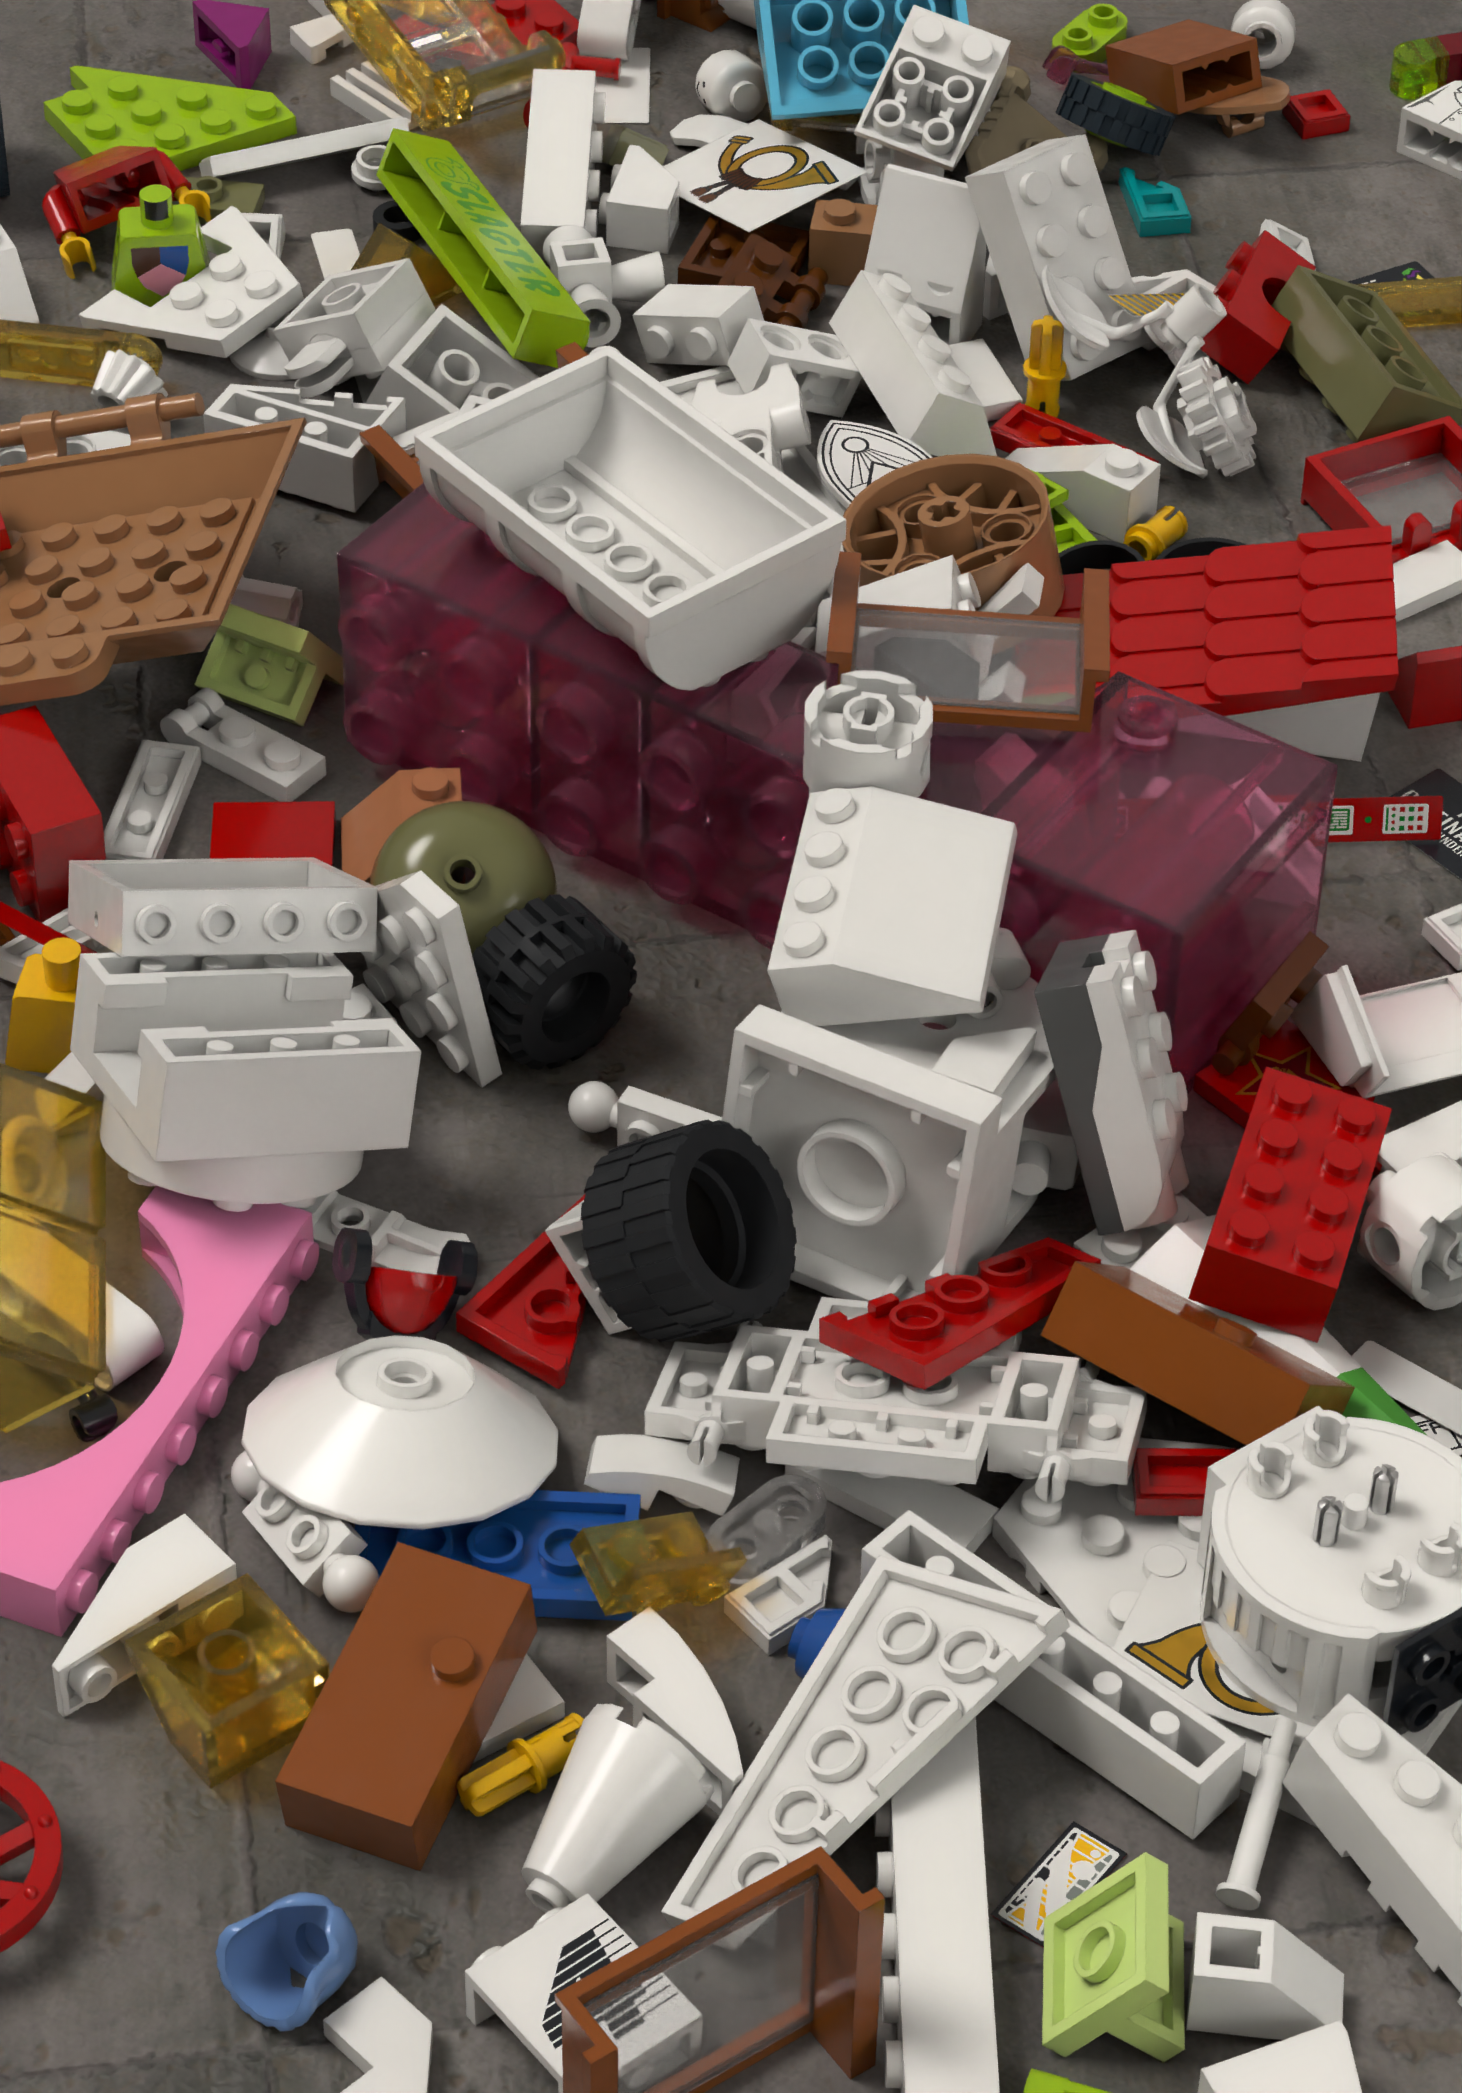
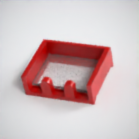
M1446 416L1305 458L1300 502L1302 505L1309 504L1332 530L1391 525L1393 563L1445 540H1448L1456 548L1462 550V428L1450 416Z

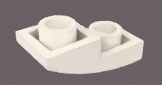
M636 1434L597 1436L591 1446L584 1484L597 1489L600 1493L640 1494L641 1508L647 1511L660 1490L672 1495L678 1502L687 1507L703 1508L723 1517L734 1497L740 1458L718 1450L716 1460L712 1464L704 1466L703 1455L699 1466L688 1457L687 1449L691 1443L689 1441Z

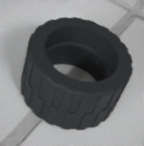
M708 1119L623 1144L609 1150L608 1155L601 1157L594 1166L592 1176L588 1177L584 1189L585 1199L581 1206V1220L583 1223V1233L581 1236L583 1248L586 1250L589 1261V1270L593 1280H596L601 1291L600 1294L607 1305L613 1308L617 1313V1317L628 1328L632 1327L642 1337L649 1340L655 1338L659 1342H672L761 1318L763 1314L770 1313L778 1306L779 1299L785 1296L790 1286L789 1279L791 1273L794 1272L796 1260L795 1244L797 1243L791 1202L786 1195L783 1187L784 1183L778 1170L773 1167L769 1160L770 1157L742 1129H736L725 1121L717 1120L712 1122Z

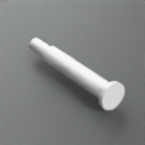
M1279 1717L1275 1721L1267 1753L1261 1757L1227 1882L1218 1884L1215 1895L1217 1899L1232 1908L1255 1910L1260 1905L1261 1896L1256 1891V1887L1284 1790L1282 1782L1290 1768L1288 1758L1297 1729V1723L1289 1718Z

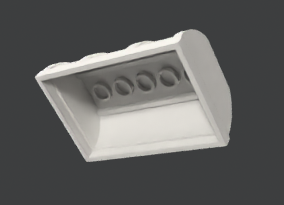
M610 345L414 436L415 456L419 459L422 480L431 497L440 506L458 519L476 525L490 537L496 549L525 572L542 577L567 597L572 608L582 618L601 632L618 637L638 653L643 664L653 674L668 685L681 690L693 691L700 687L712 686L721 679V676L748 662L761 661L768 656L770 651L791 641L807 624L821 603L838 563L841 542L846 540V519Z

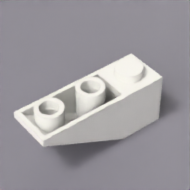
M185 1513L126 1548L52 1664L57 1709L64 1718L88 1703L101 1700L118 1684L148 1666L161 1663L173 1650L204 1631L219 1627L230 1615L240 1610L236 1563Z

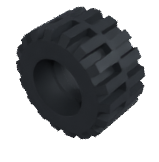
M560 894L549 895L544 901L538 897L528 901L523 909L518 911L515 908L505 915V920L499 926L492 927L485 935L487 939L483 945L477 947L472 955L493 1039L521 1065L526 1064L530 1069L537 1070L542 1069L545 1065L550 1069L561 1067L566 1060L571 1059L574 1061L583 1056L588 1048L598 1045L604 1039L603 1036L610 1028H614L621 1019L620 1013L623 1008L629 1005L633 995L629 990L636 983L637 971L633 969L636 960L634 954L628 949L629 946L580 901L571 896L565 899Z

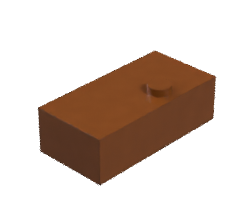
M1075 1261L1041 1333L1042 1337L1244 1445L1252 1443L1318 1405L1323 1410L1335 1411L1342 1415L1355 1389L1354 1386L1258 1337L1257 1333L1230 1319L1220 1317L1124 1266Z
M397 1542L275 1780L285 1825L421 1871L458 1795L457 1782L461 1777L468 1774L482 1746V1741L489 1731L538 1631L531 1584Z

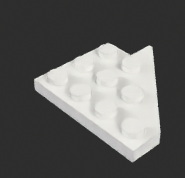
M421 870L376 885L375 887H378L376 952H361L365 957L368 967L363 972L368 988L380 1002L386 1003L390 1000L400 1010L404 1022L417 1037L422 1038L427 1035L436 1044L441 1057L450 1069L456 1073L464 1070L483 1088L502 1075L459 904Z

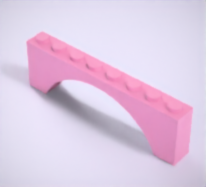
M159 1186L154 1187L138 1210L142 1257L160 1274L171 1289L181 1309L183 1325L177 1348L170 1365L156 1388L145 1402L110 1434L79 1454L54 1466L23 1477L0 1482V1616L62 1637L77 1613L83 1614L87 1611L96 1596L99 1580L110 1564L118 1563L126 1548L129 1547L132 1531L144 1513L151 1514L157 1508L168 1477L177 1465L182 1466L189 1460L195 1447L197 1434L209 1417L215 1418L221 1412L227 1398L228 1388L240 1371L245 1372L251 1367L257 1355L260 1340L270 1325L276 1326L283 1319L289 1304L290 1295L300 1280L307 1281L312 1276L319 1258V1244L314 1242L311 1212L289 1207L281 1203L253 1204L252 1208L246 1211H227L214 1205L213 1200L185 1195Z

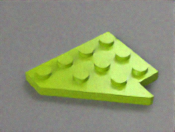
M77 65L70 67L71 85L76 90L68 91L61 97L43 102L45 120L82 159L117 146L156 147L157 150L164 152L180 171L199 166L201 160L213 155L257 147L297 134L296 116L272 92Z

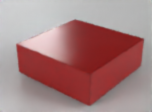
M1329 89L1293 95L1289 103L1282 109V114L1302 140L1349 131L1351 116Z

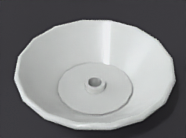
M394 1335L363 1341L276 1377L248 1405L241 1443L261 1479L303 1508L358 1525L425 1530L483 1521L528 1500L557 1466L558 1429L535 1395L497 1371L447 1344L424 1337Z

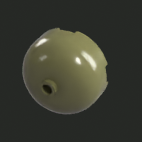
M474 801L441 803L425 808L409 817L393 831L380 849L370 879V884L376 886L420 870L424 872L459 904L472 955L477 947L483 945L487 939L485 935L492 927L499 926L505 920V915L516 908L519 911L524 908L528 901L538 897L544 901L549 895H557L554 867L547 850L537 835L524 822L511 813L493 805ZM465 867L471 869L475 874L474 878L469 883L460 884L465 874Z

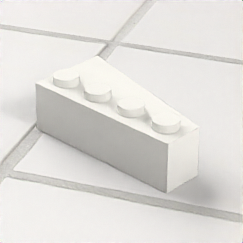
M533 69L520 226L521 234L543 261H545L543 257L544 241L558 227L577 225L586 229L593 238H597V209H591V202H599L600 170H595V163H602L603 131H597V124H605L606 93L596 92V71Z
M1348 1693L1304 1737L1282 1783L1341 1857H1352L1371 1881L1367 1890L1385 1912L1393 1909L1418 1940L1415 1950L1433 1972L1441 1968L1461 1993L1458 2003L1462 2007V1784Z

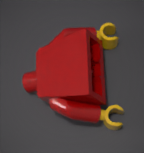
M117 146L57 169L53 172L57 185L49 189L42 201V209L57 244L61 245L59 251L66 275L71 279H75L72 266L78 262H88L93 272L97 268L90 242L86 238L80 237L81 233L85 234L117 221L118 212L124 207H140L139 192L146 186L154 184L167 186L172 192V201L194 206L199 217L204 218L207 223L211 221L209 195L204 191L191 190V183L164 152L157 150L156 147Z

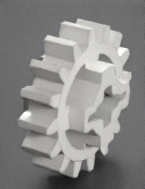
M1208 356L1198 358L1179 367L1180 374H1177V379L1182 386L1179 389L1182 397L1177 399V409L1183 418L1188 438L1197 452L1203 450L1206 457L1211 455L1215 468L1217 470L1221 469L1225 477L1229 475L1231 477L1255 465L1253 459H1256V454L1251 446L1254 444L1251 436L1257 433V427L1248 409L1246 396L1237 382L1232 384L1227 376L1222 378L1217 364L1213 365Z

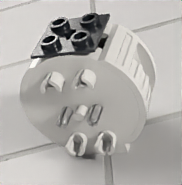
M1318 1405L1208 1467L1197 1562L1204 1568L1200 1620L1205 1641L1212 1656L1222 1671L1239 1689L1266 1708L1310 1726H1316L1349 1693L1400 1735L1407 1731L1414 1733L1423 1730L1432 1723L1439 1712L1462 1699L1461 1456L1437 1440L1405 1426L1369 1418H1346L1338 1412L1323 1410Z

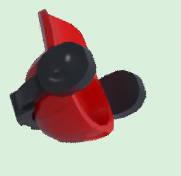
M344 1227L339 1232L334 1244L332 1269L337 1281L344 1283L348 1309L357 1324V1333L364 1339L369 1340L399 1335L424 1337L435 1341L436 1334L444 1328L451 1318L459 1296H466L471 1292L475 1284L478 1253L472 1242L449 1240L442 1249L437 1274L371 1267L372 1240L367 1230Z

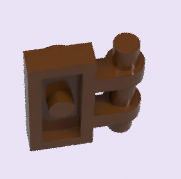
M751 232L718 285L754 286L764 321L805 329L809 320L808 312L816 309L822 302L826 293L825 285L829 278L827 273L818 267L812 268L807 275L799 277L791 272L797 258L780 249L776 244ZM777 294L789 302L781 304L774 297Z
M1312 931L1306 934L1217 1042L1218 1051L1211 1059L1212 1065L1217 1072L1223 1075H1230L1238 1066L1248 1064L1260 1048V1038L1265 1035L1268 1039H1271L1294 1012V1009L1288 1005L1290 1000L1292 999L1299 1004L1323 976L1314 966L1330 946Z

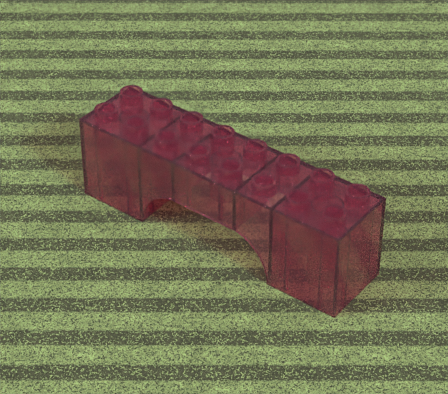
M424 482L337 553L340 603L338 630L342 641L345 697L343 724L347 734V742L352 743L362 756L379 765L388 766L396 764L407 770L429 767L438 769L460 768L462 801L486 803L503 809L516 816L528 827L545 834L557 848L566 854L574 857H587L590 855L645 881L658 896L668 902L678 905L692 903L747 929L760 944L772 950L809 799V787L803 779L805 701L814 687L827 680L826 690L837 685L839 664L826 663L825 656L789 641L770 651L765 659L757 662H748L721 676V679L712 686L700 687L693 691L672 687L653 674L643 664L638 653L618 637L601 632L582 618L572 608L567 597L542 577L525 572L496 549L485 532L473 523L458 519L440 506L431 497ZM1119 671L1109 679V682H1105L1095 688L1091 733L933 722L932 737L930 739V781L922 794L917 798L1015 823L1018 833L999 928H1006L1012 931L1030 965L1031 973L1029 977L1039 983L1059 942L1136 930L1141 951L1148 950L1154 960L1157 983L1155 990H1152L1156 1010L1157 1012L1164 1011L1170 1022L1172 1048L1167 1052L1172 1072H1180L1182 1074L1188 1095L1194 1088L1195 1074L1212 1064L1211 1059L1218 1051L1217 1042L1222 1034L1306 934L1312 931L1316 935L1338 765ZM1075 699L1050 707L1075 708Z

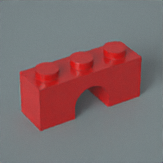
M1266 230L1261 233L1252 245L1243 241L1228 260L1225 267L1229 270L1213 291L1224 305L1227 315L1203 338L1205 344L1200 348L1201 351L1246 384H1249L1278 352L1291 324L1290 320L1277 312L1271 305L1298 265L1312 270L1316 268Z

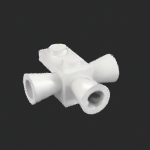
M577 225L558 227L544 241L543 257L550 266L551 272L591 321L586 347L603 346L612 341L618 334L621 326V317L617 308L612 304V300L647 303L665 287L663 263L659 251L611 265V259L603 237L593 238L586 229Z

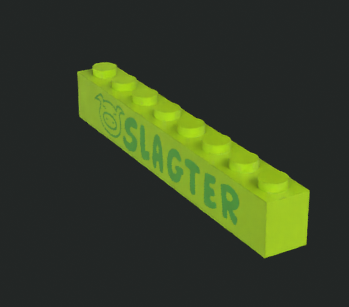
M393 128L376 176L512 358L558 368L556 349L576 342L584 350L589 339V325L591 321L452 144L447 140Z

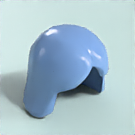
M310 1892L289 1894L277 1899L260 1912L228 1925L218 1937L215 1952L219 1977L225 1989L230 1992L232 1999L245 2013L250 2014L254 2020L266 2027H275L280 2032L292 2031L296 2027L304 2025L315 2010L341 1987L355 1968L358 1938L350 1918L342 1908L336 1906L328 1897ZM290 1967L307 1978L304 1988L291 1985Z

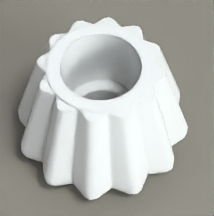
M118 349L116 353L110 350L106 352L90 395L94 399L93 403L101 409L124 405L127 398L162 393L167 397L168 393L162 387L164 385L163 380L156 376L155 371L148 363L135 355H127Z

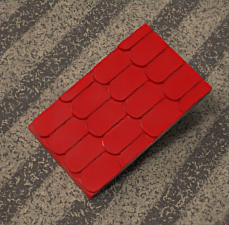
M1391 525L1299 533L1296 541L1222 547L1204 556L1111 564L1109 571L1110 675L1109 682H1096L1094 706L1118 715L1117 733L1143 730L1361 762L1380 693L1393 691L1399 675ZM1084 573L1063 575L1064 595L1062 604L1054 617L1080 618ZM1027 640L1013 648L1012 666L1026 677L1022 699L1057 694H1068L1075 697V643Z

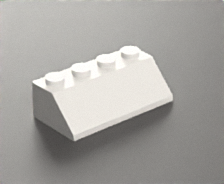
M860 270L829 324L897 434L919 445L927 453L938 457L955 454L997 456L984 406L971 388L972 382L970 378L954 362L950 355V347L934 331L930 324V316L918 306L912 297V289L909 284L894 274L884 273L883 276Z

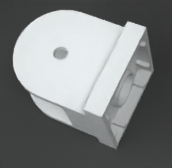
M1029 977L1023 985L1016 989L1001 990L1003 994L1001 1009L993 1016L985 1019H976L967 1013L815 1026L784 1014L782 1011L779 1012L758 1004L734 1029L722 1121L728 1122L734 1128H740L750 1135L752 1141L757 1146L760 1145L770 1157L771 1164L778 1170L783 1180V1187L787 1197L790 1199L793 1210L792 1217L797 1239L795 1244L794 1272L791 1273L790 1280L839 1299L870 1301L892 1293L899 1298L900 1302L925 1293V1281L946 1273L951 1276H973L978 1273V1262L992 1256L1029 1211L1039 1195H1022L1012 1189L1025 1114L1056 1078L1034 995L1038 982ZM937 1023L949 1029H931L922 1024ZM1025 1027L1037 1030L1034 1050L1001 1097L931 1070L955 1037Z

